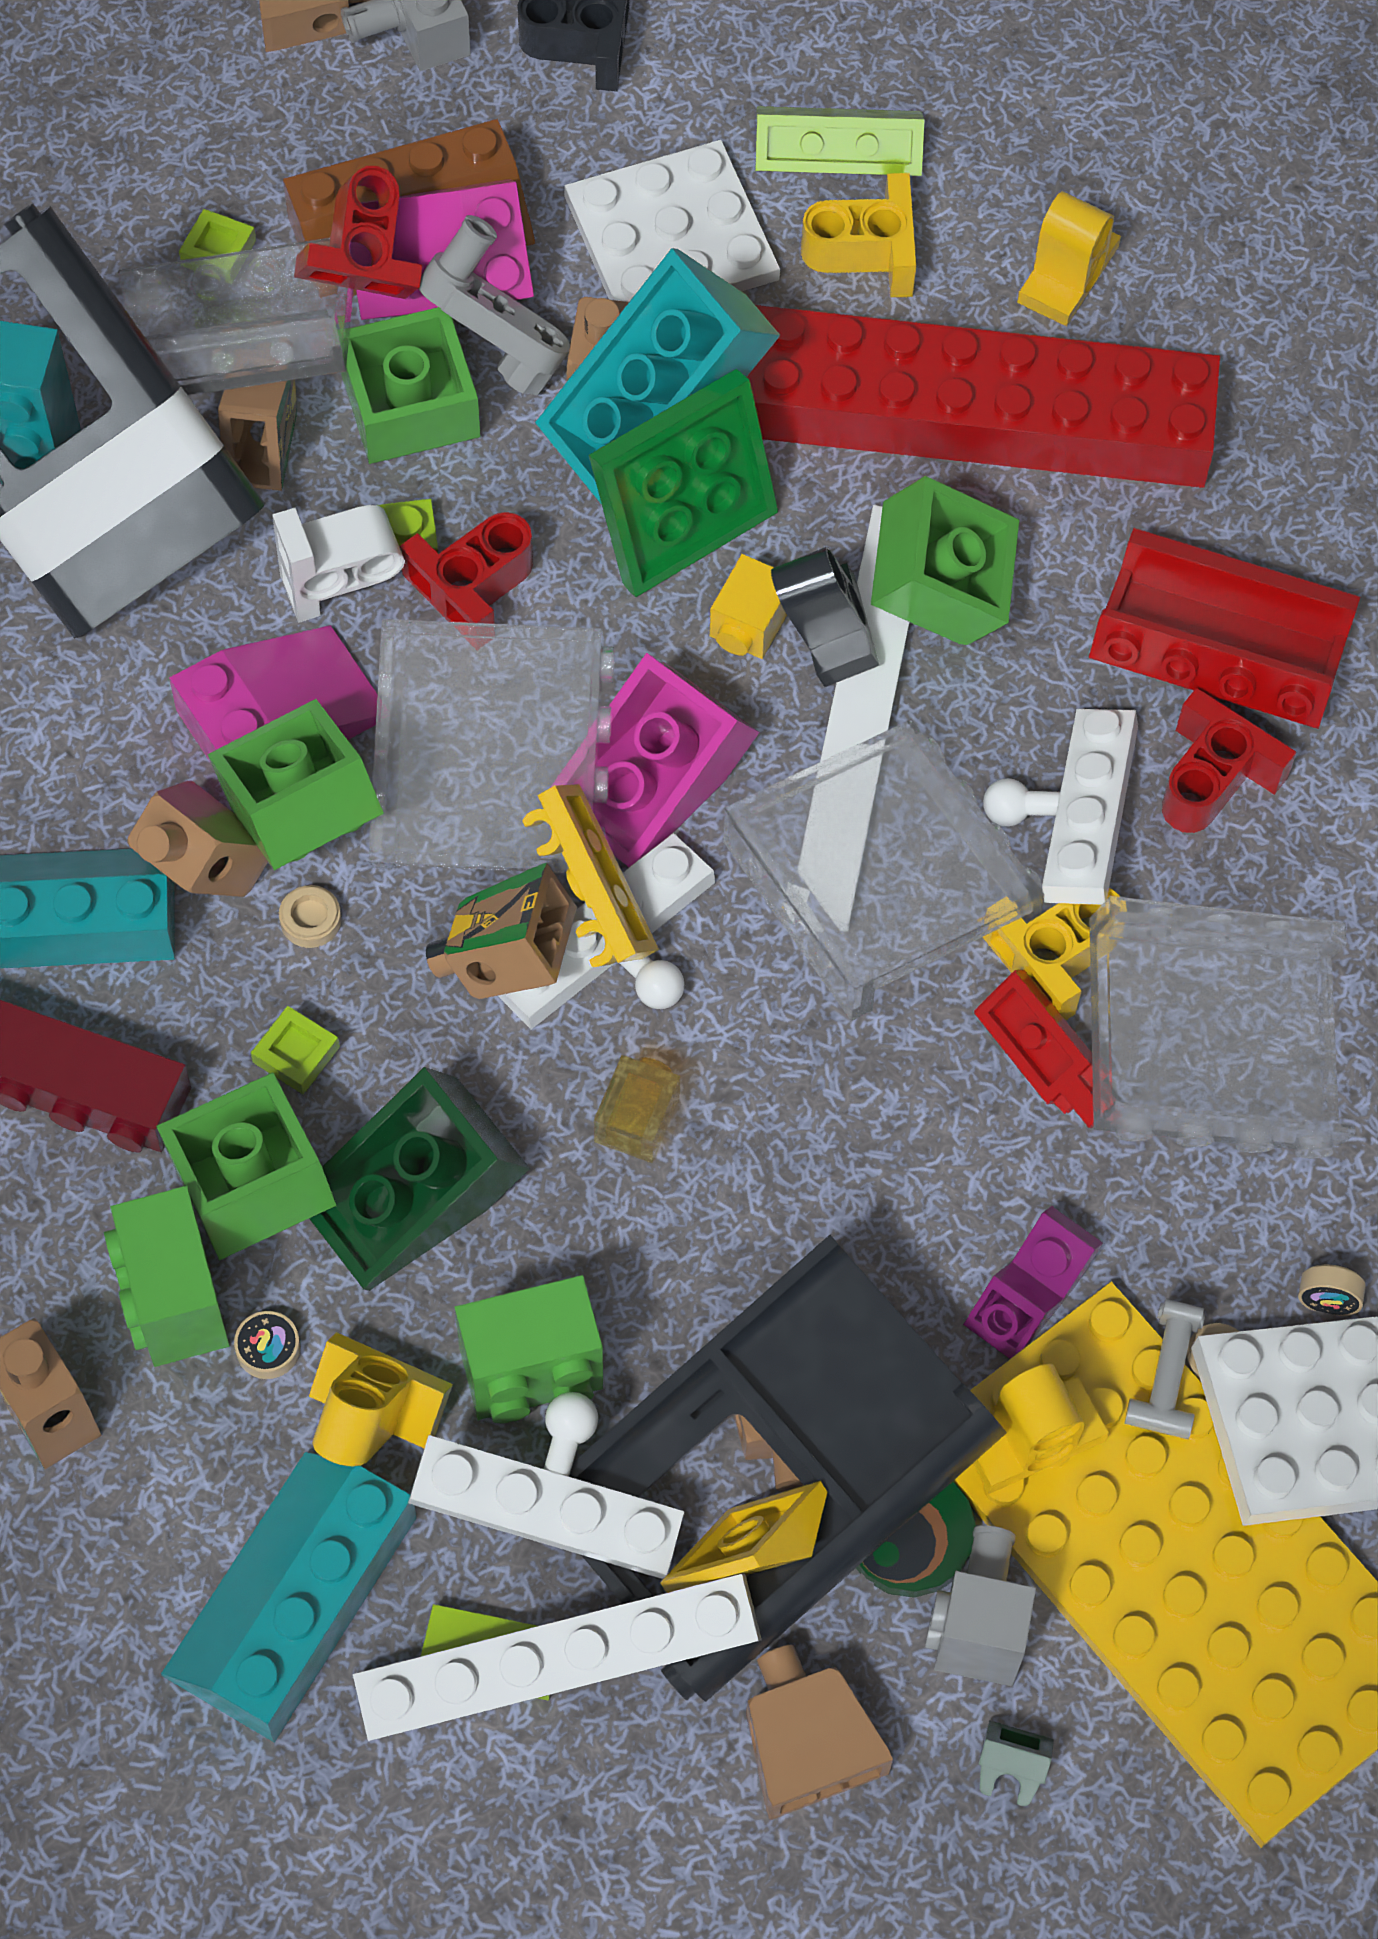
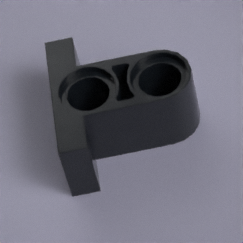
M519 0L517 4L519 46L525 54L539 60L595 65L596 90L618 91L630 0Z
M824 547L771 569L772 581L780 603L810 649L816 675L824 687L879 666L856 577L848 563L840 565L829 547Z

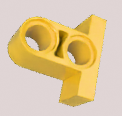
M910 173L887 174L885 199L824 200L809 206L804 213L801 240V256L806 265L817 272L824 273L888 272L890 297H913L916 255Z
M1061 191L1053 200L1043 220L1034 270L1020 289L1017 303L1067 327L1119 247L1121 236L1112 232L1114 215Z
M1109 888L1106 905L1058 903L1026 924L1008 900L1005 899L986 911L982 937L1011 973L1014 970H1025L1063 1018L1068 1020L1076 1014L1081 995L1080 988L1071 978L1107 956L1115 948L1125 916V906L1120 895ZM1094 917L1103 921L1107 927L1094 929L1084 924L1081 919ZM1048 949L1053 951L1059 958L1043 960L1035 956L1032 951Z
M336 1332L326 1342L309 1397L325 1404L312 1441L314 1450L320 1456L333 1463L344 1466H361L367 1463L392 1435L425 1448L428 1436L436 1435L453 1384Z
M1043 1364L1019 1374L1003 1386L993 1416L1007 1433L973 1464L988 1493L991 1494L1105 1442L1109 1433L1080 1378L1076 1377L1063 1383L1053 1364Z

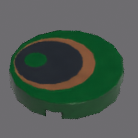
M953 1481L856 1569L860 1574L862 1572L866 1579L873 1582L875 1587L891 1595L915 1598L942 1590L952 1582L956 1571L961 1572L964 1569L972 1552L973 1531L976 1523L969 1500Z

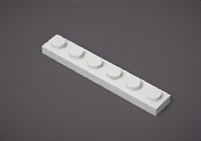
M739 1574L353 1674L367 1739L371 1741L761 1641L762 1639L746 1575Z

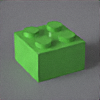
M437 307L336 331L340 372L369 464L480 437L478 396L452 317L443 312L441 308Z
M927 476L922 477L883 501L871 605L964 645H969L1008 624L1019 519Z
M317 699L207 754L232 811L274 870L304 858L316 848L343 834L354 832L362 827L364 823L384 814L361 757Z
M273 1072L156 1126L182 1185L188 1188L192 1205L219 1260L336 1206L320 1161Z
M187 1186L110 1206L115 1229L104 1231V1236L112 1267L115 1269L120 1286L118 1291L135 1350L148 1348L153 1365L157 1367L230 1347Z
M583 1275L455 1306L459 1349L477 1420L492 1417L494 1423H509L526 1417L530 1413V1407L550 1403L554 1398L563 1393L577 1392L591 1400L594 1396L593 1391L603 1389V1347Z

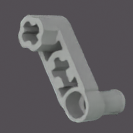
M467 215L445 251L436 253L422 273L419 290L429 301L441 308L443 312L506 352L498 363L497 370L503 375L508 385L522 394L530 393L538 396L569 353L570 343L566 336L555 326L473 273L489 246L496 240L497 234L492 226L483 219Z

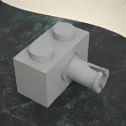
M370 0L349 8H341L342 22L351 43L396 28L401 32L420 72L471 55L469 16L461 0Z
M976 1526L973 1531L974 1541L967 1573L955 1572L950 1592L937 1590L934 1608H932L925 1648L937 1650L935 1671L1013 1686L1025 1654L1036 1587L1007 1582L1010 1556L1016 1535L1009 1530L996 1526Z

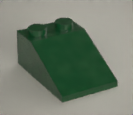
M423 1067L322 1166L336 1206L309 1219L363 1290L370 1291L485 1213L530 1168L457 1077Z

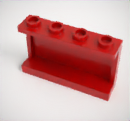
M1133 528L1119 575L1107 606L1102 610L1099 617L1089 658L1190 690L1198 688L1207 695L1319 729L1361 597Z

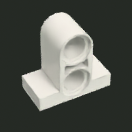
M378 505L353 508L301 524L296 508L272 514L280 576L298 623L321 616L319 601L384 582L394 577L404 567L405 560L384 508Z

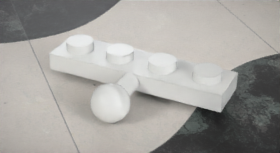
M1076 710L1061 792L1028 791L1021 782L1010 778L995 781L985 792L983 798L984 811L988 818L997 825L1014 826L1021 823L1028 815L1056 816L1042 883L1045 903L1106 905L1138 731L1136 710Z
M674 833L623 872L651 933L715 884L714 870ZM586 902L576 909L557 982L549 986L498 995L531 1030L613 965L592 967L589 960L594 956L600 955L605 948V939L599 932L582 938H578L575 932L582 923L596 920L592 908H588ZM648 956L640 960L620 963L636 978V993L639 999L648 1007L666 1009L680 1000L684 992V978L679 968L673 963L665 960L652 961Z
M566 1392L554 1398L549 1404L545 1422L553 1438L544 1469L431 1435L428 1436L408 1501L409 1504L661 1579L667 1576L684 1511L569 1477L578 1444L587 1441L594 1434L598 1424L597 1409L587 1396L577 1392Z

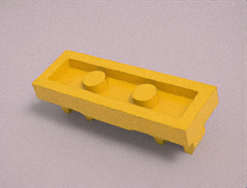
M580 784L555 785L537 795L544 809H536L529 812L522 821L525 827H535L544 821L550 825L552 829L551 839L536 849L538 855H556L562 852L569 867L566 871V876L572 891L580 900L585 901L587 907L592 908L596 920L582 923L575 931L578 938L589 937L599 932L605 939L603 952L589 960L591 966L600 967L611 965L616 961L621 963L640 960L658 951L659 948Z

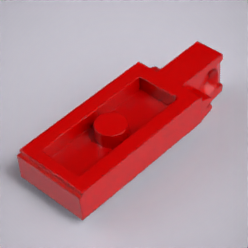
M1014 970L974 1010L976 1017L1047 1105L1055 1104L1064 1114H1069L1074 1109L1088 1128L1093 1126L1104 1127L1121 1111L1106 1088L1100 1084L1107 1075L1102 1067L1099 1066L1100 1062L1025 970Z

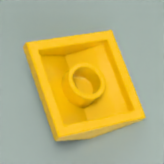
M818 1481L729 1508L660 1582L666 1593L739 1574H753L812 1557L827 1490L822 1482Z

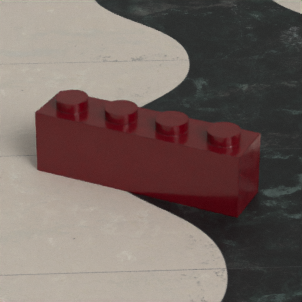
M0 1000V1104L2 1106L19 1112H24L28 1106L48 1112L49 1118L65 1129L83 1132L87 1126L107 1133V1138L113 1144L127 1151L139 1153L143 1147H147L162 1153L165 1145L156 1126L179 1116L191 1090L185 1064Z

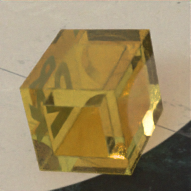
M621 1055L594 1118V1142L653 1163L680 1099V1075L674 1074L666 1064L648 1057H641L635 1060Z

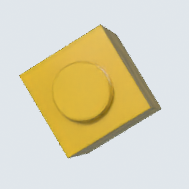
M741 554L710 608V637L716 639L717 643L729 653L739 656L749 653L763 659L787 614L780 603L772 581L771 569L774 567L744 554Z

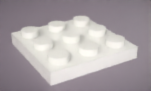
M721 140L564 185L565 199L609 300L630 302L671 248L679 249L740 291L780 279L778 263Z
M1378 1316L1197 1337L1191 1349L1243 1526L1378 1509Z

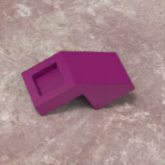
M1050 1206L1041 1214L1012 1262L992 1277L963 1325L1011 1359L1034 1340L1076 1287L1103 1242L1056 1208Z

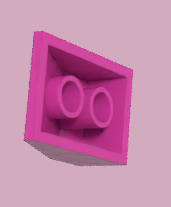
M506 179L399 197L392 259L422 265L423 273L434 255L445 251L462 226L465 217L473 215L490 224L497 234L496 240L489 246L473 273L514 300L534 297L516 181ZM378 200L360 202L364 207L371 210H377L379 207ZM350 242L349 252L351 258L361 266H370L371 255L369 250L358 242ZM419 289L406 299L356 290L361 320L412 314L438 307L429 301Z
M331 625L223 649L169 677L176 711L208 760L207 754L314 699H317L347 740L391 717V713Z
M646 653L551 787L555 785L580 784L614 856L630 868L673 834L725 782L760 732L673 667Z

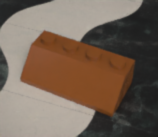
M498 119L283 179L288 219L300 250L308 243L330 246L335 199L338 190L359 169L365 166H380L387 169L395 177L399 185L400 196L506 179L514 180L517 184L526 246L535 244V237L516 161ZM357 186L356 196L359 202L378 200L376 194L370 188ZM313 281L321 305L357 295L355 289Z

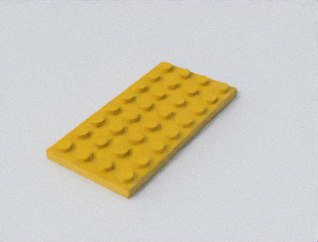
M1111 1281L970 1390L993 1415L1000 1391L1005 1384L1031 1368L1048 1363L1053 1364L1063 1383L1076 1377L1080 1378L1109 1433L1106 1441L991 1494L988 1493L974 1464L954 1480V1483L966 1496L970 1506L986 1525L1004 1528L1016 1535L1011 1551L1012 1556L1253 1840L1262 1848L1378 1751V1581L1320 1516L1242 1525L1202 1384L1185 1364L1175 1409L1194 1414L1189 1440L1124 1424L1130 1398L1147 1403L1150 1402L1163 1339Z

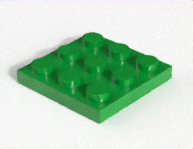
M737 369L589 454L621 580L634 597H638L778 513L750 380Z

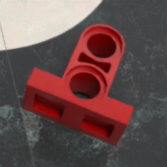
M365 166L359 169L338 190L335 199L330 246L308 243L297 254L295 278L401 299L408 298L420 288L422 265L392 259L400 195L399 185L395 177L387 169L380 166ZM357 186L370 188L376 194L379 205L377 210L368 209L359 202L356 196ZM350 242H358L369 250L371 255L370 266H361L351 258L349 253Z
M509 512L497 513L488 517L439 554L418 533L399 546L405 560L402 575L476 651H479L495 639L494 610L490 605L523 582L531 573L533 567L531 527L524 518ZM508 547L516 549L515 551L509 553H502L497 551L501 548ZM461 580L471 582L466 586L452 585V583Z
M1195 688L1182 705L1176 727V732L1192 741L1193 744L1176 764L1169 776L1162 801V814L1169 825L1181 832L1195 833L1204 830L1213 822L1247 777L1275 795L1288 779L1297 752L1203 691ZM1215 751H1226L1233 754L1236 758L1224 759L1218 756ZM1185 792L1194 793L1200 796L1203 801L1192 802L1185 799L1181 794Z

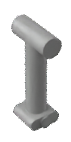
M1165 1299V1302L1160 1304L1157 1318H1160L1159 1324L1166 1325L1150 1402L1147 1403L1130 1398L1124 1424L1189 1440L1194 1414L1176 1410L1175 1406L1191 1331L1197 1333L1198 1328L1202 1329L1205 1319L1204 1308Z

